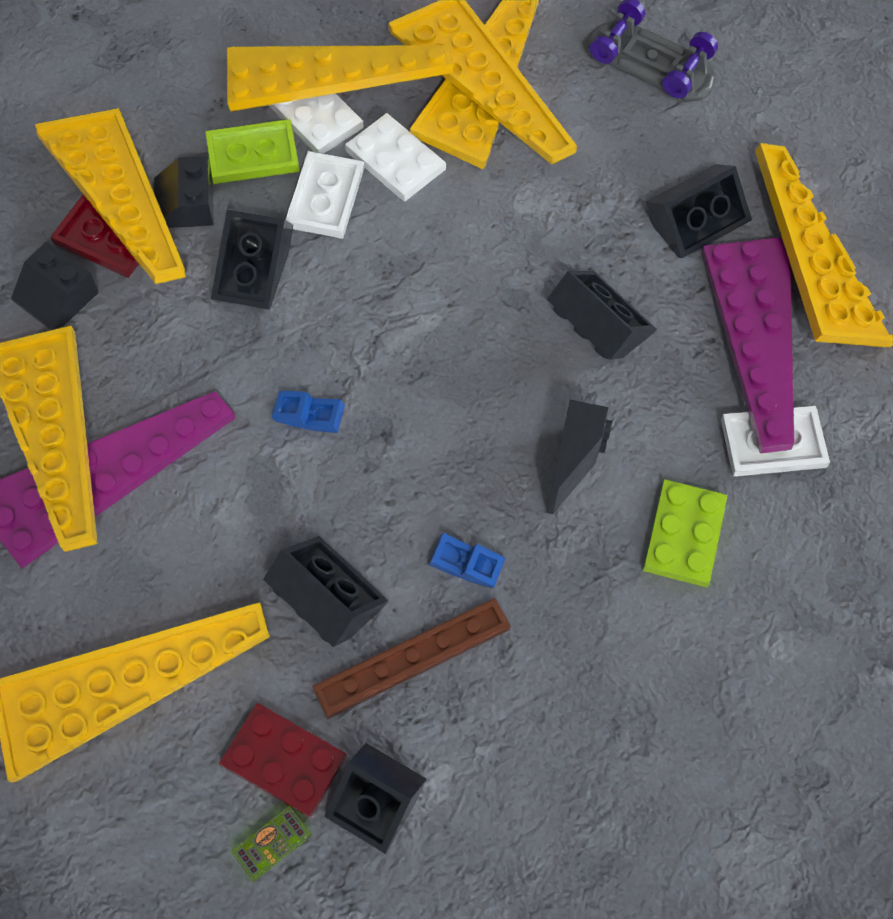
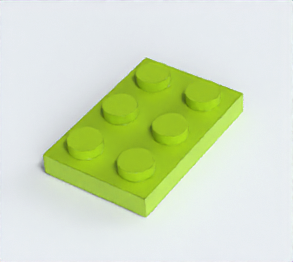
M291 119L205 131L214 184L300 172Z
M664 479L643 571L707 588L711 580L728 495Z

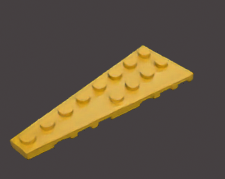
M439 0L388 23V30L391 35L404 45H450L454 73L442 76L551 165L576 153L577 145L465 0Z
M502 0L485 24V27L517 68L539 0ZM445 79L411 126L410 133L422 142L484 169L500 122Z
M450 45L228 47L227 103L231 112L454 73Z
M119 108L35 124L38 138L153 282L159 284L185 278V268Z
M760 143L755 149V154L815 341L892 347L893 335H889L882 323V320L885 318L881 310L875 311L868 297L871 295L869 289L855 277L856 267L836 234L831 235L824 223L827 218L823 212L818 213L811 201L814 195L810 189H807L799 181L800 172L785 146Z
M67 326L0 343V398L3 400L20 448L24 452L28 468L34 477L38 493L44 502L58 543L64 552L98 544L76 333L72 326Z
M260 602L0 678V741L7 780L13 783L25 778L270 638Z

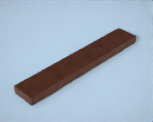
M493 598L315 684L312 688L328 720L509 631L511 626L497 600Z

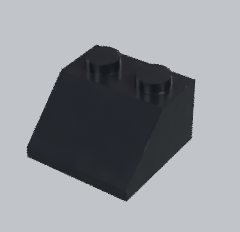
M208 156L178 158L154 177V195L168 228L214 225L213 179Z
M46 241L25 260L11 299L50 330L62 328L98 294V290L90 272Z
M365 743L348 762L324 817L386 854L413 809L427 779Z

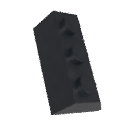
M715 164L645 201L655 230L678 258H684L752 220L737 168L731 165Z
M567 271L546 299L554 306L553 311L559 317L568 319L575 326L574 331L580 337L589 339L596 346L595 351L601 357L608 360L624 358L657 330L595 271Z
M320 536L282 549L263 578L272 588L273 592L285 600L295 610L296 614L319 633V636L332 647L351 639L388 602L375 587Z

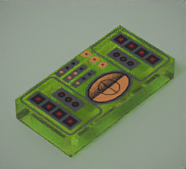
M289 805L233 849L231 853L254 883L312 835Z

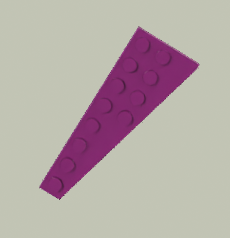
M780 237L703 246L702 257L760 454L792 450L794 445L791 271L783 239Z
M214 391L88 443L95 517L234 420V412ZM29 468L0 479V541L21 569L58 544L48 518V512L38 493V487Z

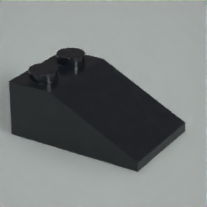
M227 210L211 299L270 310L289 254L294 225L285 219Z
M575 400L569 401L547 513L554 514L596 464L598 453H605L612 426V420L606 419L608 407Z

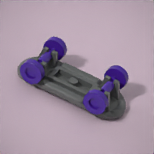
M623 0L618 6V14L614 21L598 26L588 38L589 51L597 61L610 64L666 91L674 98L688 101L701 100L711 93L715 84V75L707 60L711 59L718 50L716 39L707 32H697L690 40V48L688 50L669 39L641 28L637 25L642 22L646 12L643 5L637 0Z

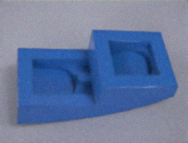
M279 391L272 419L293 427L338 433L345 405L341 399L312 398L308 392Z
M442 533L428 565L466 581L494 588L506 558L478 544L472 547Z

